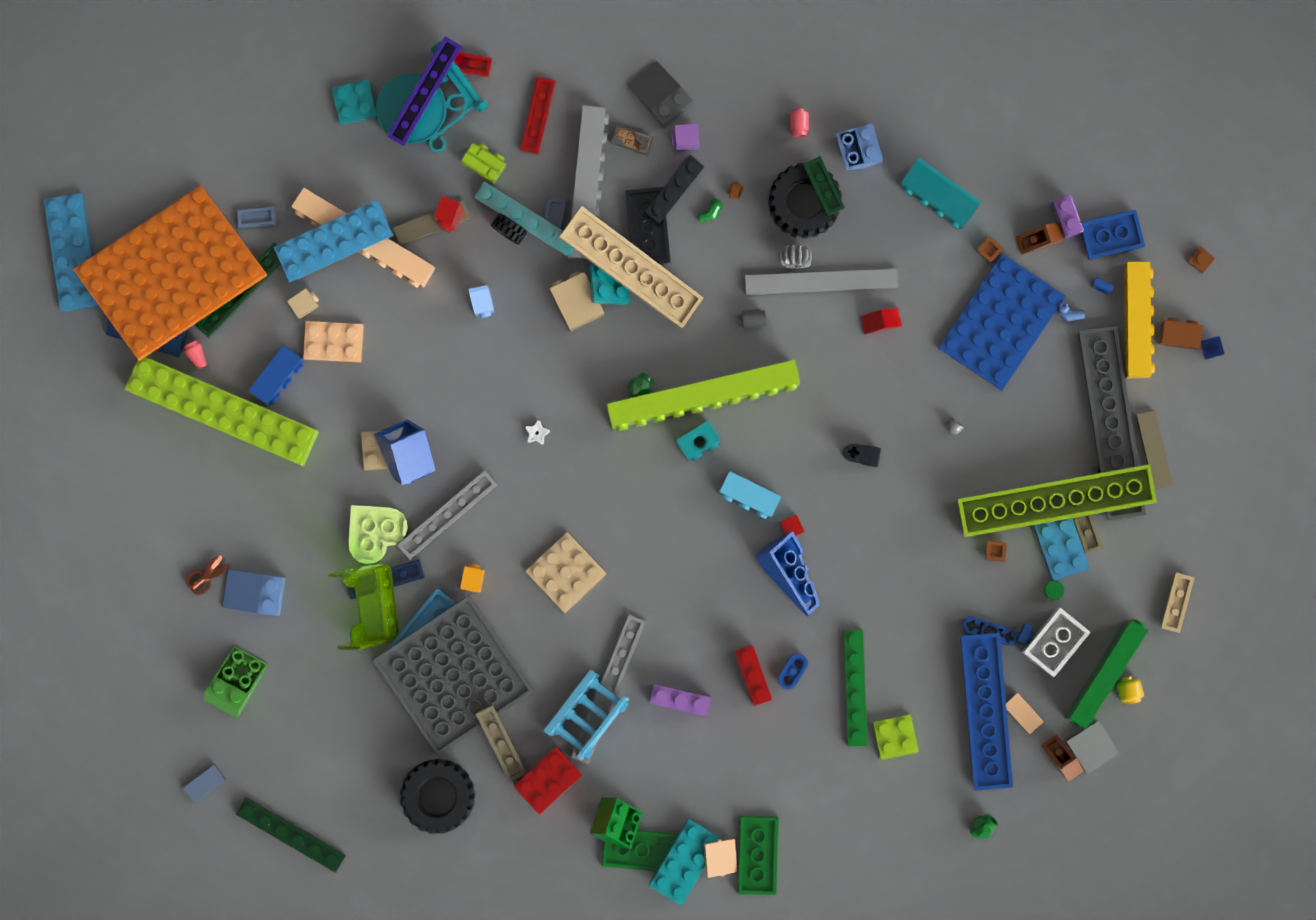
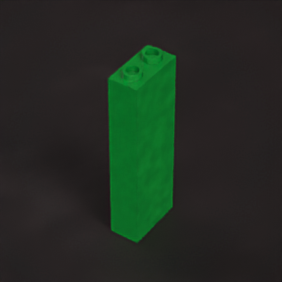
M1137 619L1124 621L1064 718L1080 728H1088L1149 630L1144 628L1146 625Z

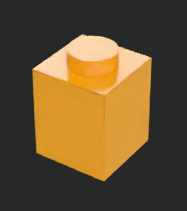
M469 564V567L464 566L460 589L481 592L485 571L480 569L481 565Z

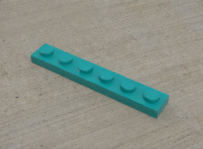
M483 182L474 197L475 199L510 218L526 231L569 257L574 249L558 238L563 230L488 183Z

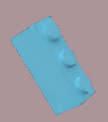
M730 471L719 492L724 500L729 502L735 500L739 502V507L747 511L751 508L757 511L756 515L763 519L772 517L782 497Z

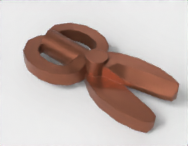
M222 556L213 558L205 567L204 572L194 570L187 575L185 579L186 585L191 588L194 594L201 595L207 592L211 585L210 579L219 577L228 570L229 564L216 568L221 562ZM195 574H200V576L197 579H195L192 583L190 582L191 578ZM206 582V586L202 590H196V588Z

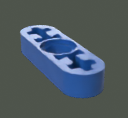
M967 617L962 622L963 630L971 635L977 634L979 631L975 628H972L971 631L968 630L969 627L966 626V623L973 620L974 625L980 626V622L983 623L980 634H985L984 629L989 625L995 629V633L999 632V628L1002 629L1000 632L1002 634L1011 632L1010 636L1013 639L1009 640L1008 643L1005 642L1006 639L1004 637H1000L1002 645L1011 646L1017 640V634L1013 629L976 617Z

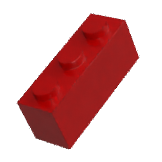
M441 196L434 219L440 230L451 233V230L456 232L464 210L460 202Z
M750 645L734 651L753 706L771 701L772 697L754 646Z

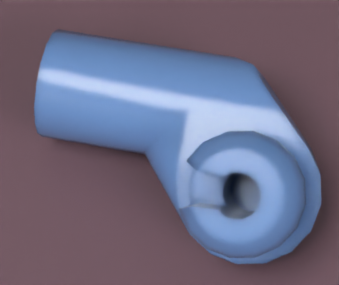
M1067 303L1059 304L1058 313L1066 321L1085 319L1084 310L1073 311L1068 307Z

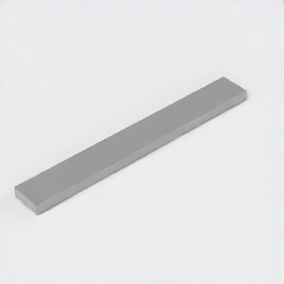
M898 269L745 275L746 295L898 288Z
M630 614L626 618L600 683L614 695H617L646 622ZM598 691L596 692L593 703L609 714L613 703ZM589 710L585 721L597 730L603 723V720ZM582 729L578 740L586 745L592 736ZM574 747L571 758L589 764L592 754L588 759L580 760L577 758L580 751Z

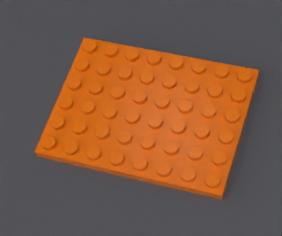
M202 185L73 269L138 361L267 276L264 269Z

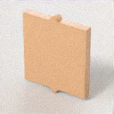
M718 839L717 842L704 844L706 876L708 878L715 876L724 877L725 874L737 872L735 839L722 841Z

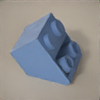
M873 123L836 133L846 170L864 169L882 163L883 157Z

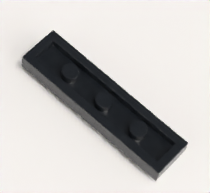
M688 155L643 213L657 225L660 224L704 166L692 155Z

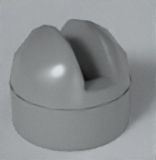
M954 418L947 425V430L953 435L959 434L964 429Z

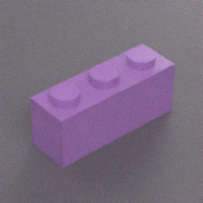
M654 684L650 703L707 716L711 697Z

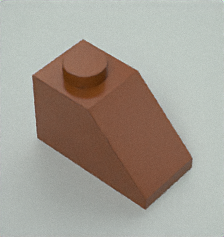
M1059 222L1045 224L1016 236L1021 254L1033 252L1064 241Z
M1057 734L1041 745L1067 782L1083 772L1077 758Z

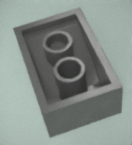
M655 62L628 84V87L663 129L693 106V100L658 62Z

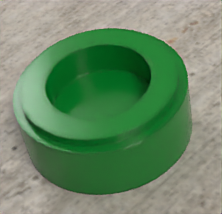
M1051 581L1046 584L1044 593L1048 599L1058 600L1064 595V587L1058 581Z

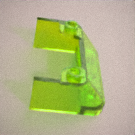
M387 564L351 567L328 573V577H343L344 584L347 587H355L359 624L354 625L350 630L351 642L338 645V650H363L396 639L399 627L392 571Z

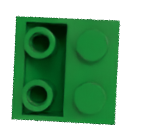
M601 797L590 834L602 841L631 849L643 813L618 798Z

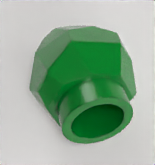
M641 373L630 380L628 384L630 397L634 398L650 394L652 383L654 382L652 377L646 373Z
M990 813L974 818L970 833L975 838L987 839L992 835L998 823Z

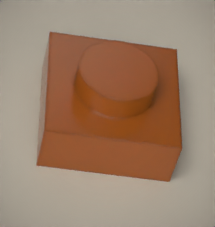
M989 236L976 251L987 262L991 263L1003 248Z
M1200 246L1187 262L1202 274L1215 258Z
M987 541L985 560L1005 562L1007 543Z

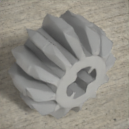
M800 245L781 248V266L791 269L810 266L812 260L810 248Z

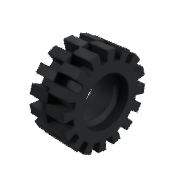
M501 213L497 215L491 224L495 231L517 245L521 243L527 234L523 227Z

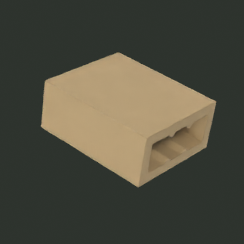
M575 272L569 276L570 279L564 282L563 280L556 281L552 284L553 287L550 288L570 332L605 315L600 304L592 303L590 283L585 272Z

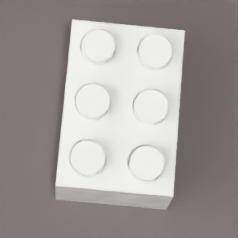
M1056 608L1021 653L1050 677H1055L1090 634V631L1062 608Z

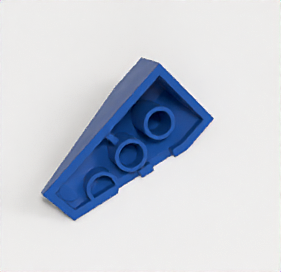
M790 531L767 544L755 557L768 576L806 616H809L820 603L814 584L810 582L807 573L809 568L807 564L805 565L802 557L804 553L802 546L794 533Z

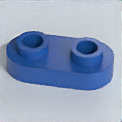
M794 654L790 657L778 676V683L782 688L792 689L796 686L808 666V661L804 655ZM796 660L801 661L800 667L794 665ZM785 676L791 677L790 683L784 682Z

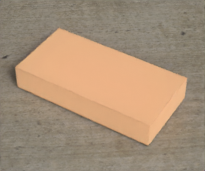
M1016 693L1006 702V710L1028 734H1031L1044 722L1019 693Z

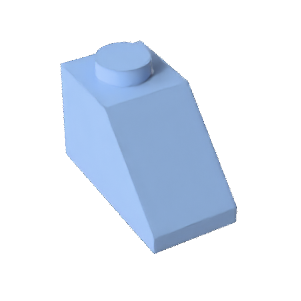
M488 285L468 289L475 315L480 316V318L491 316V313L495 311Z

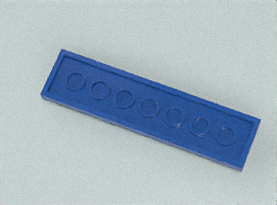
M1000 633L961 635L974 790L1012 788L1013 779Z

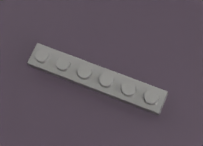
M484 470L397 546L411 560L493 490L497 483Z

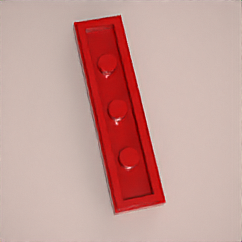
M537 76L520 151L539 155L556 80Z

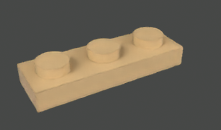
M1177 572L1174 573L1160 625L1161 629L1180 633L1195 577Z

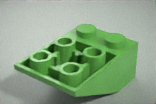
M234 646L207 687L203 701L238 718L268 664Z

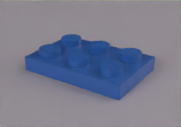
M1136 209L1081 222L1084 229L1082 236L1088 260L1145 247Z

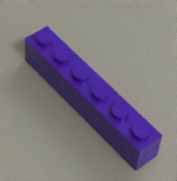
M446 36L444 37L387 137L402 146L407 144L463 46Z

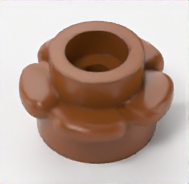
M739 181L729 185L727 193L730 199H739L742 195L744 186L739 184Z

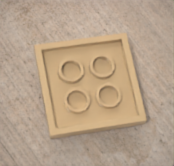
M568 532L525 571L564 613L607 574Z

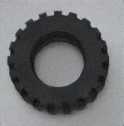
M797 163V166L793 167L791 165L787 167L774 180L769 193L768 205L770 215L774 219L773 222L776 226L779 225L781 227V231L784 233L788 232L791 234L790 236L795 238L800 236L801 239H807V237H817L820 233H825L834 224L839 212L827 217L822 207L815 216L801 218L790 211L787 205V196L790 190L798 184L812 185L804 170L803 163ZM829 171L828 173L841 198L842 193L841 190H839V183L837 180L833 179V174Z
M433 759L417 765L408 773L400 789V805L403 807L404 816H407L410 820L409 822L418 827V830L429 832V834H443L456 829L469 817L475 804L474 784L469 777L470 775L462 769V766L453 763L451 760ZM430 779H445L455 789V803L444 814H432L425 810L420 802V790L424 783Z

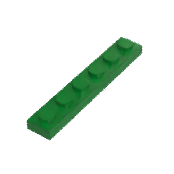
M843 630L848 747L868 746L863 630Z

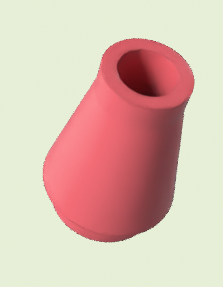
M197 340L183 347L184 353L197 370L207 365L202 346Z

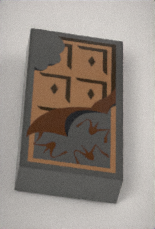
M617 125L611 144L648 155L653 136Z

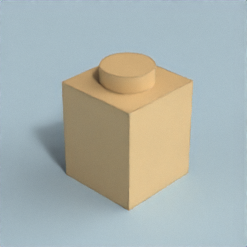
M304 289L287 301L299 319L319 307L317 301H319L314 291L309 292L307 289Z

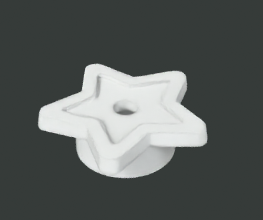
M540 420L534 426L525 427L529 433L528 443L537 441L541 445L544 444V436L550 430L543 428Z

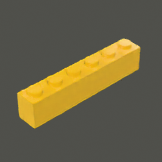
M1127 262L1124 264L1125 378H1150L1155 371L1154 362H1151V355L1154 354V343H1151V335H1154V324H1151V316L1154 315V306L1151 305L1154 287L1151 286V278H1153L1154 270L1153 267H1150V262Z

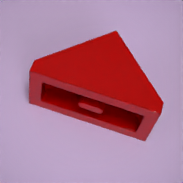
M898 308L881 309L861 316L865 335L902 327Z

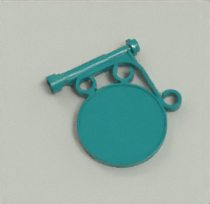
M442 41L430 49L433 54H435ZM455 61L447 75L461 94H452L446 101L439 87L407 144H419L430 139V149L434 152H442L447 146L445 138L440 136L442 133L460 121L471 109L474 108L481 113L489 107L488 101H482ZM405 73L389 80L381 89L377 98L376 113L379 124L387 134H389L422 77L421 74ZM445 77L442 83L446 82L448 77ZM454 97H464L465 106L461 115L440 130L446 119L447 107L452 111H460L462 109L461 107L453 108L450 104L451 99ZM440 136L443 146L440 149H435L433 141Z

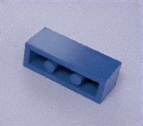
M283 345L249 391L267 405L275 404L281 396L279 393L282 389H287L291 384V377L302 370L304 360Z

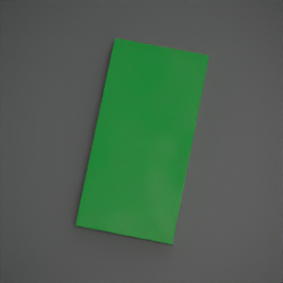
M740 815L738 894L776 895L779 817Z
M637 830L631 849L604 841L602 866L657 871L678 834Z

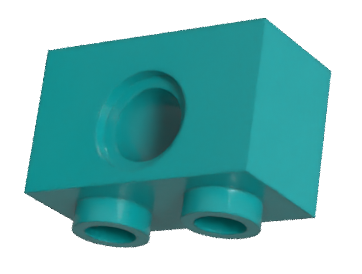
M708 420L677 439L676 443L687 461L692 459L694 462L703 456V451L708 449L710 452L719 446L718 442L721 439ZM697 437L703 438L705 441L704 446L696 447L694 439Z

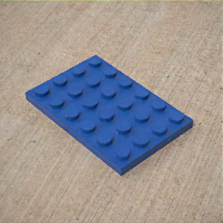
M1001 254L938 349L1002 391L1066 296L1004 254Z

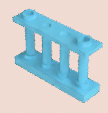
M591 669L544 730L545 733L552 737L560 735L579 750L580 753L577 755V758L580 760L588 759L594 751L592 749L619 712L623 713L629 705V698L623 695L619 699L599 683L598 678L600 675ZM590 688H594L616 705L609 715L587 698L586 693ZM578 704H583L603 720V723L597 730L575 713L574 709ZM566 719H571L592 736L586 745L563 729V723Z

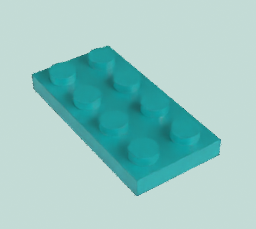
M687 819L648 886L682 906L706 866L704 844L717 842L721 838L694 821Z

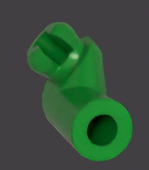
M719 199L711 200L708 211L698 213L700 223L718 217L722 210V203Z

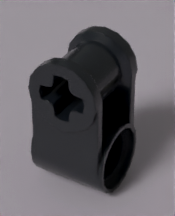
M850 444L844 448L843 456L847 461L878 467L881 453L880 447ZM852 448H854V451L857 452V455H854L853 457H851V454L848 453V450H851Z

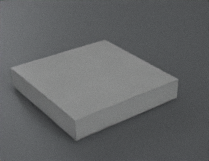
M1099 721L1066 740V743L1086 774H1089L1120 754Z

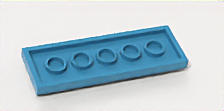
M79 193L44 199L60 311L66 312L97 307L98 304L73 271L75 267L92 257L83 194Z
M376 200L274 247V250L288 281L293 282L394 236L379 200Z

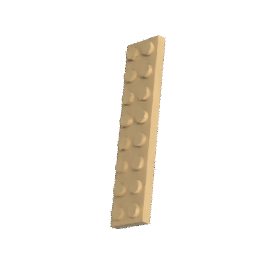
M583 206L578 209L558 237L680 329L684 327L704 298Z

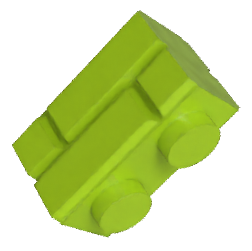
M473 142L461 163L495 184L506 167L505 158L496 152L494 155L488 152L489 148L479 142L477 145Z

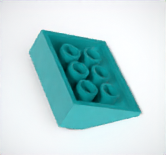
M919 157L900 184L904 193L909 196L914 195L922 206L932 208L936 216L949 220V225L955 229L960 228L962 230L982 203Z

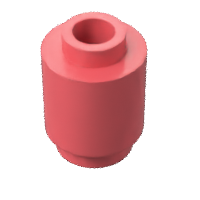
M802 108L794 109V112L790 113V132H792L793 137H806L809 131V113L805 112V109Z

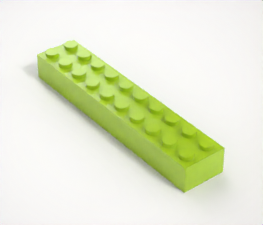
M147 357L140 361L137 360L125 387V390L303 467L319 431Z
M791 360L608 403L607 407L612 428L617 429L618 432L627 430L629 425L635 424L636 427L647 425V421L654 420V423L666 420L667 416L673 415V418H679L684 416V412L691 411L692 414L703 412V408L710 407V410L720 408L723 403L727 402L729 405L738 404L744 398H747L748 401L755 400L760 397L759 395L765 393L766 396L776 395L778 390L782 389L785 392L793 391L799 386L800 378L796 361Z
M1149 464L957 499L965 538L1157 503Z

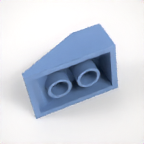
M228 570L222 608L280 616L286 578Z

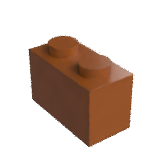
M1167 318V320L1161 322L1159 345L1197 350L1201 347L1203 325H1198L1197 321L1187 320L1186 323L1179 322L1177 318Z

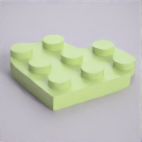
M351 505L348 544L353 558L365 564H372L382 560L388 546L396 545L404 540L408 530L405 515L397 509L389 507Z

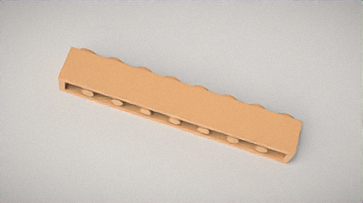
M304 187L292 205L295 215L302 219L307 217L312 220L310 224L316 228L347 214ZM385 239L359 252L368 259L370 256L375 258V263L383 268L388 266L393 269L391 273L397 277L402 278L404 276L408 278V283L416 288L418 286L424 288L435 270L433 265L390 239Z

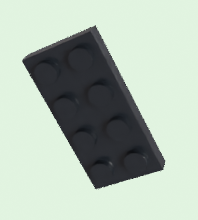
M663 187L626 190L630 243L658 264L671 263L666 216L657 225L643 213Z

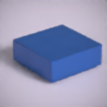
M1099 278L1094 279L1091 284L1092 288L1106 295L1114 287Z

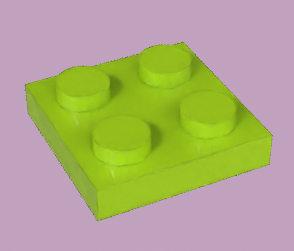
M911 714L873 721L880 760L919 752Z

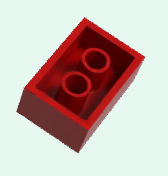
M556 746L513 787L540 815L574 784L583 773Z

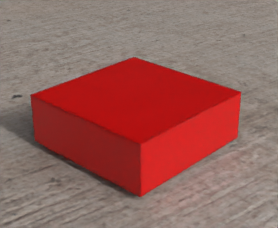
M797 514L779 522L784 535L790 531L795 536L805 532Z

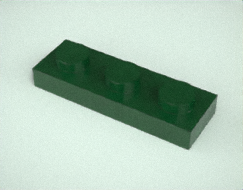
M821 156L804 163V170L826 216L829 217L844 210L845 206Z

